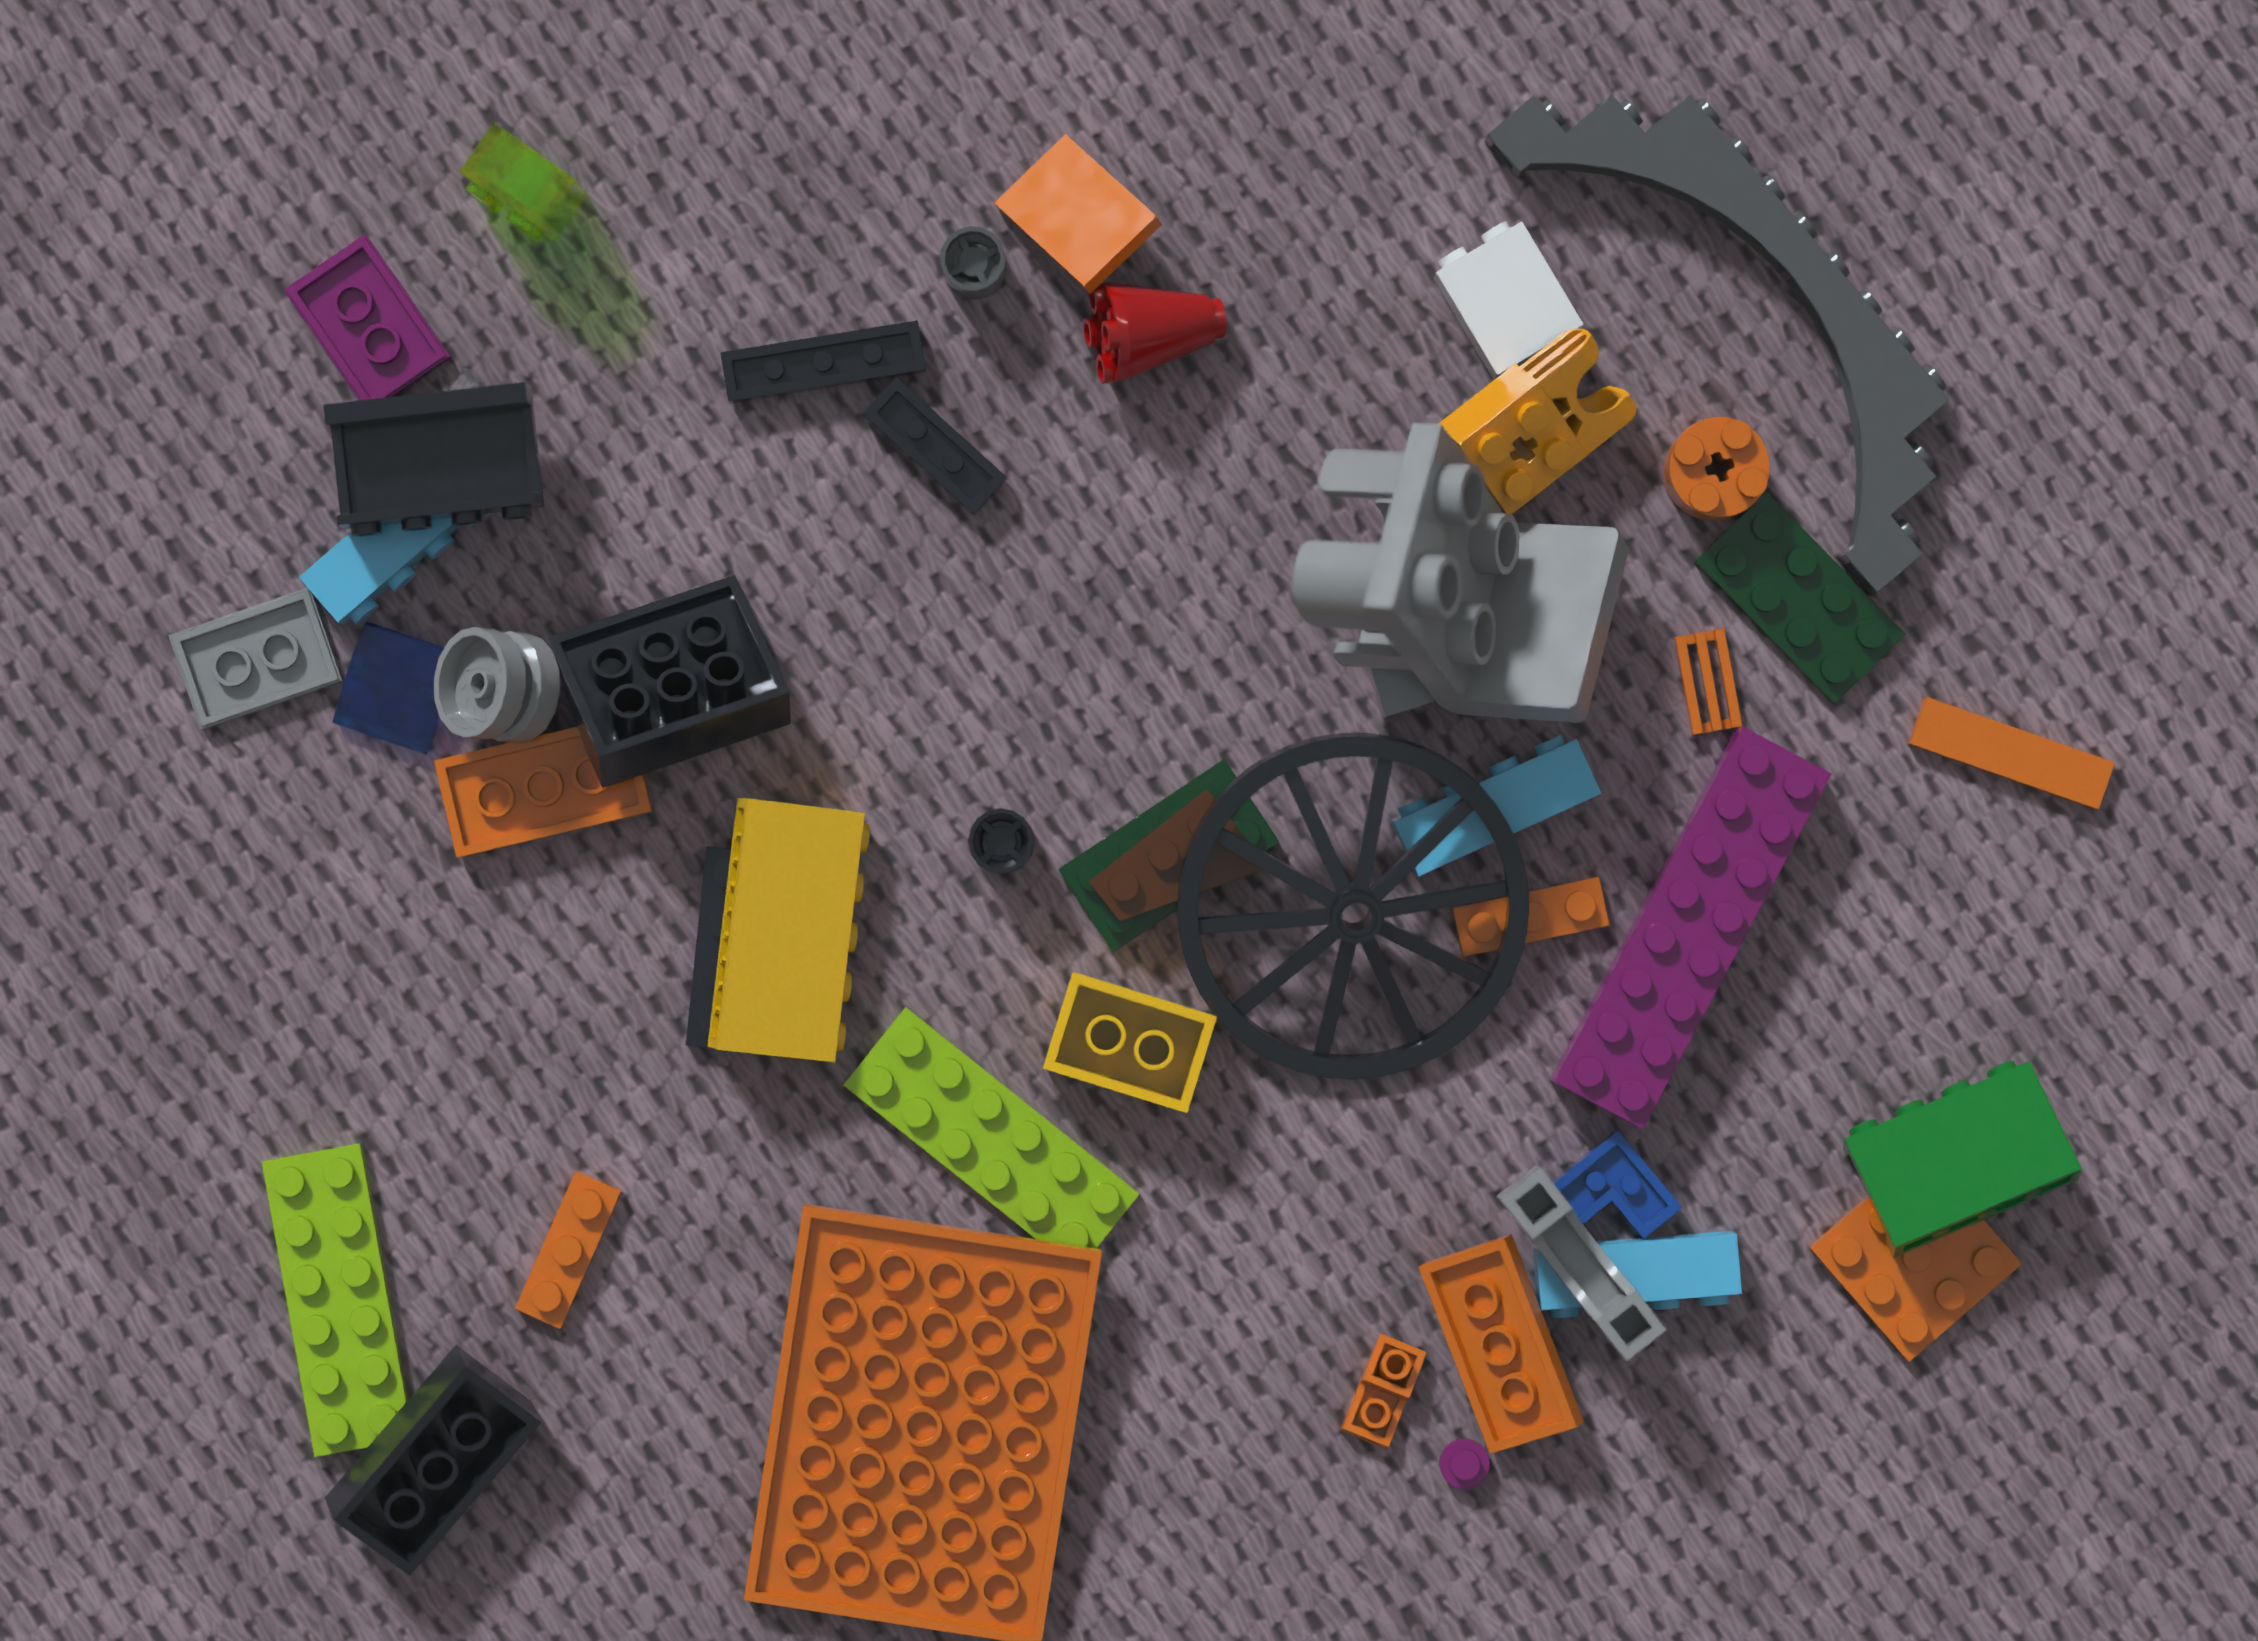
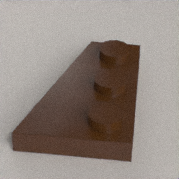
M1208 789L1089 881L1119 921L1177 901L1179 877L1190 840L1200 820L1215 800ZM1230 818L1224 828L1248 841ZM1215 842L1204 867L1199 893L1262 871L1263 869Z

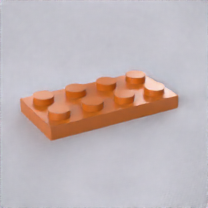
M578 727L539 735L531 741L521 743L509 742L434 760L456 858L653 812L645 775L602 788L584 747Z
M1512 1234L1425 1262L1418 1266L1490 1454L1571 1430L1584 1423Z

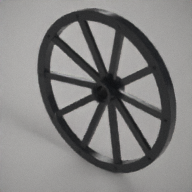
M1357 732L1324 735L1288 745L1265 756L1230 782L1208 808L1190 840L1183 859L1177 894V920L1183 955L1199 994L1211 1012L1217 1016V1019L1237 1039L1261 1056L1301 1073L1336 1079H1364L1396 1074L1440 1056L1466 1038L1491 1013L1511 982L1523 952L1529 919V887L1519 845L1504 815L1483 787L1461 767L1422 745L1382 734ZM1338 757L1377 758L1354 881L1350 883L1298 771V767ZM1393 761L1436 777L1462 798L1370 888L1369 885ZM1281 775H1284L1334 884L1336 889L1334 892L1224 828L1231 816L1248 798ZM1473 810L1480 816L1497 846L1504 869L1505 880L1382 901ZM1217 842L1323 904L1326 908L1198 917L1200 884L1204 867L1214 843ZM1507 897L1503 936L1489 971L1384 919ZM1362 903L1368 907V913L1363 920L1350 923L1342 919V913L1348 905ZM1328 925L1234 1003L1216 980L1207 962L1200 934ZM1378 934L1480 985V987L1454 1016L1443 1025L1421 1037L1375 936ZM1341 938L1314 1051L1290 1044L1270 1034L1246 1016L1248 1012ZM1361 943L1407 1044L1369 1054H1330L1356 945Z

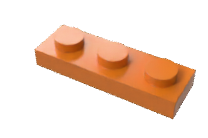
M1599 877L1529 891V919L1524 944L1609 926ZM1507 897L1452 908L1462 957L1499 949L1505 927Z
M575 1171L516 1304V1310L559 1329L563 1327L623 1190L580 1171Z

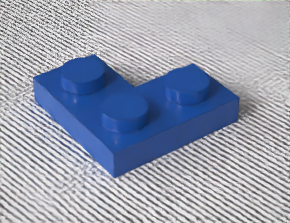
M1617 1129L1552 1182L1583 1224L1612 1201L1643 1239L1648 1237L1682 1208Z

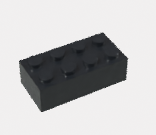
M455 1345L326 1495L325 1500L332 1520L410 1576L542 1423L531 1400Z

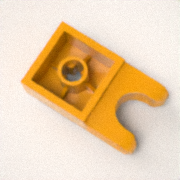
M1570 329L1554 339L1521 366L1515 363L1438 423L1444 426L1468 463L1480 467L1487 490L1505 514L1512 515L1626 426L1636 415L1637 406L1635 401L1627 391L1621 388L1607 386L1590 396L1577 399V387L1581 378L1599 358L1597 342L1591 333L1585 329Z

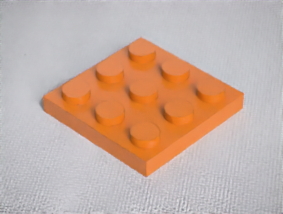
M1869 1196L1809 1246V1249L1908 1362L2022 1265L1985 1220L1893 1258L1885 1241L1886 1232Z

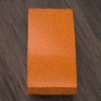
M1380 1333L1340 1431L1387 1449L1391 1443L1405 1403L1410 1398L1427 1352Z

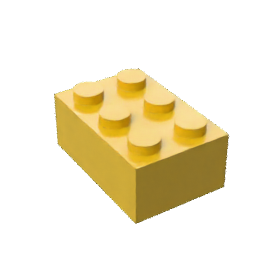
M1073 971L1043 1069L1188 1113L1217 1016Z

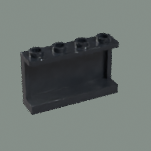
M526 382L323 405L325 424L331 428L340 508V515H336L337 526L343 529H351L353 537L382 534L381 525L401 523L402 531L432 528V520L451 518L452 525L477 524L483 522L482 514L502 512L503 520L523 519L533 516L532 508L545 507L532 388Z

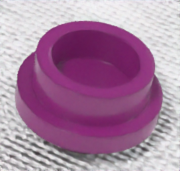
M1459 1438L1445 1446L1440 1455L1439 1467L1444 1479L1450 1485L1460 1489H1470L1479 1485L1486 1478L1489 1472L1490 1461L1486 1450L1480 1443L1469 1438Z

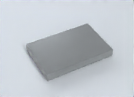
M308 588L168 635L200 730H205L344 682L318 603Z

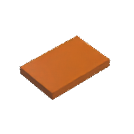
M1066 134L994 202L998 209L1089 294L1162 225L1153 212Z

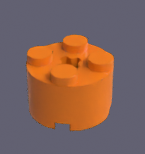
M1728 417L1703 419L1687 428L1672 443L1663 467L1665 488L1674 504L1690 516L1708 522L1728 520L1751 507L1765 491L1770 473L1768 451L1760 436L1744 421ZM1711 457H1714L1717 464L1725 463L1727 467V472L1721 475L1722 482H1719L1716 475L1708 476L1705 472V468L1712 463Z

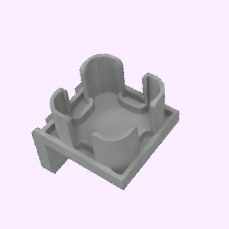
M1412 423L1405 451L1338 448L1330 451L1323 462L1318 478V485L1327 496L1375 498V505L1380 509L1385 524L1380 544L1311 540L1305 542L1299 548L1293 572V595L1300 616L1305 622L1316 627L1362 630L1359 642L1342 641L1337 643L1333 654L1336 661L1346 667L1413 671L1442 708L1461 715L1572 723L1584 721L1589 712L1629 551L1627 544L1617 529L1598 526L1517 523L1513 515L1503 513L1487 490L1480 467L1468 463L1442 424Z

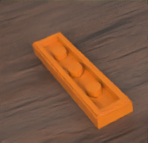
M1929 697L1923 698L1908 745L2094 810H2099L2115 764V762Z

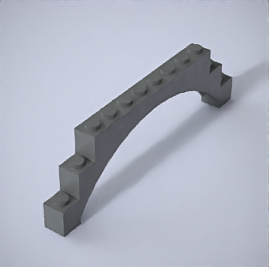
M1690 94L1644 133L1639 127L1643 120L1635 108L1626 100L1619 103L1611 95L1566 133L1561 128L1565 121L1559 111L1547 100L1541 104L1533 95L1489 132L1485 139L1486 144L1516 179L1526 171H1576L1607 175L1645 185L1682 200L1719 221L1748 243L1779 273L1806 309L1830 352L1844 390L1853 430L1856 462L1855 510L1848 549L1838 558L1869 595L1880 591L1923 554L1916 546L1920 542V538L1913 528L1903 519L1896 522L1891 515L1936 477L1930 469L1934 463L1927 452L1916 442L1909 445L1904 438L1950 400L1943 392L1947 388L1944 380L1932 367L1927 365L1923 369L1911 354L1915 349L1908 337L1896 327L1890 330L1878 316L1882 313V309L1874 297L1864 289L1860 292L1856 290L1846 278L1850 271L1845 263L1834 252L1830 251L1826 254L1814 240L1818 234L1811 223L1800 213L1794 217L1782 203L1785 195L1778 184L1767 175L1763 178L1760 177L1749 164L1753 161V157L1748 149L1737 138L1734 137L1729 140L1717 126L1721 123L1718 114L1705 100L1702 99L1697 102Z

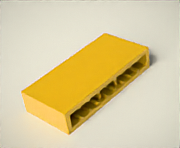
M737 798L707 1047L724 1051L835 1062L836 1051L841 1052L843 1050L846 1038L845 1022H840L842 1002H848L852 988V975L850 972H846L848 952H854L858 938L857 923L852 922L854 903L861 901L864 888V876L862 873H858L860 853L867 851L870 838L869 824L864 823L865 813Z

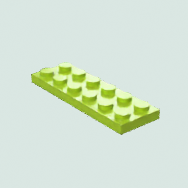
M907 1007L903 1009L843 1085L1037 1240L1097 1249L1140 1195L1137 1190Z
M363 1143L261 1161L314 1457L368 1448L408 1401V1394Z

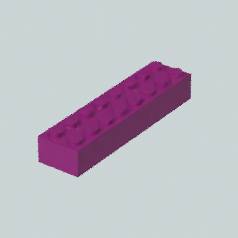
M1743 726L1735 729L1549 1079L1550 1081L1636 1127L1644 1129L1832 773Z

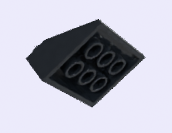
M735 575L547 637L548 646L554 653L560 672V679L584 747L602 788L791 724L790 692Z

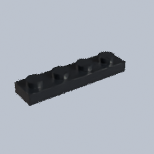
M918 320L720 352L727 397L730 404L926 372Z
M706 846L686 1045L707 1047L731 853V849Z

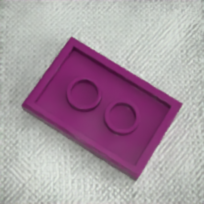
M367 234L362 235L284 289L288 298L359 400L395 397L452 358Z

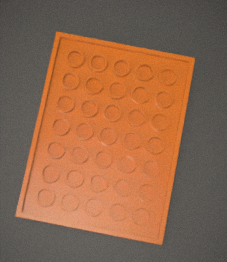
M804 1204L744 1601L1001 1641H1042L1102 1249Z

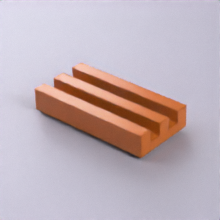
M1721 628L1674 637L1691 736L1741 727L1742 721L1725 629ZM1708 641H1715L1729 719L1721 720L1707 646ZM1696 644L1710 722L1701 723L1687 645Z

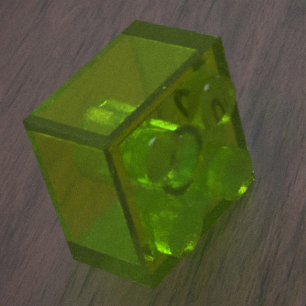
M495 122L459 171L469 182L465 190L473 195V199L496 215L501 208L507 210L509 215L506 219L513 223L517 230L536 243L539 242L542 236L554 243L588 196L574 177Z

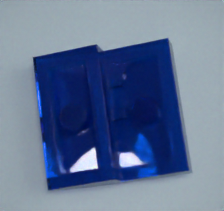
M367 621L363 626L354 650L332 723L427 755L431 750L440 720L434 701V675L438 658L445 647Z

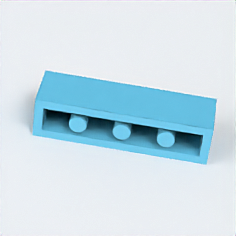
M451 518L432 520V528L425 530L402 531L401 523L381 525L382 534L353 537L350 532L299 576V579L338 623L346 626L352 620L356 625H359L378 609L379 605L374 600L389 587L393 592H397L416 576L417 573L412 567L426 555L433 560L445 552L454 542L450 534L461 525H452Z
M1560 735L1535 746L1534 749L1538 756L1519 764L1515 755L1489 767L1492 777L1479 784L1495 801L1513 834L1602 794L1577 739L1565 744ZM1449 786L1443 788L1447 798L1428 805L1426 798L1423 797L1398 808L1401 818L1391 823L1405 853L1462 798ZM1473 810L1413 869L1415 876L1419 877L1494 843L1491 833L1480 816Z
M1733 1231L1646 1237L1645 1239L1597 1241L1598 1245L1645 1302H1649L1651 1310L1679 1308V1299L1699 1298L1701 1306L1729 1304V1295L1742 1294L1737 1233ZM1532 1247L1536 1297L1540 1309L1549 1310L1550 1318L1579 1316V1307L1582 1306L1537 1248Z

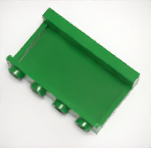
M2014 1061L2005 1062L1988 1071V1078L1973 1085H1970L1968 1080L1955 1083L1941 1092L1942 1098L1926 1105H1924L1922 1100L1910 1102L1895 1111L1897 1117L1881 1124H1878L1876 1119L1868 1120L1849 1131L1850 1137L1844 1139L1843 1150L1847 1158H1851L1886 1232L1885 1241L1893 1258L2078 1181L2082 1168L2030 1061L2016 1066Z

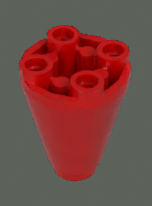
M1115 282L1101 283L1091 294L1088 293L1092 318L1084 319L1083 333L1087 347H1096V369L1101 384L1122 382L1211 345L1215 339L1224 338L1226 335V313L1223 303L1219 298L1210 299L1205 294Z

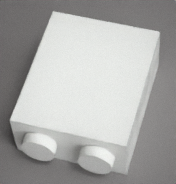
M1507 221L1493 227L1481 236L1484 244L1467 253L1464 246L1449 253L1438 261L1442 269L1437 271L1433 277L1493 380L1515 363L1519 366L1529 360L1564 332L1570 329H1580L1584 325L1522 221L1511 228Z

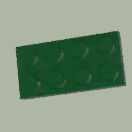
M1765 492L1694 561L1712 582L1831 704H1835L1906 635L1768 492Z
M1225 759L1058 869L1113 952L1177 910V901L1119 921L1089 881L1206 789L1216 799L1229 783L1236 778V775ZM1248 798L1231 816V820L1249 843L1261 850L1267 851L1279 843V840L1251 798Z

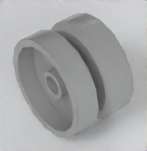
M480 627L461 630L447 642L438 658L434 675V701L439 717L450 732L463 738L481 740L492 738L497 741L512 743L531 741L547 728L555 714L560 694V672L553 651L542 638L529 633L500 632L495 629Z

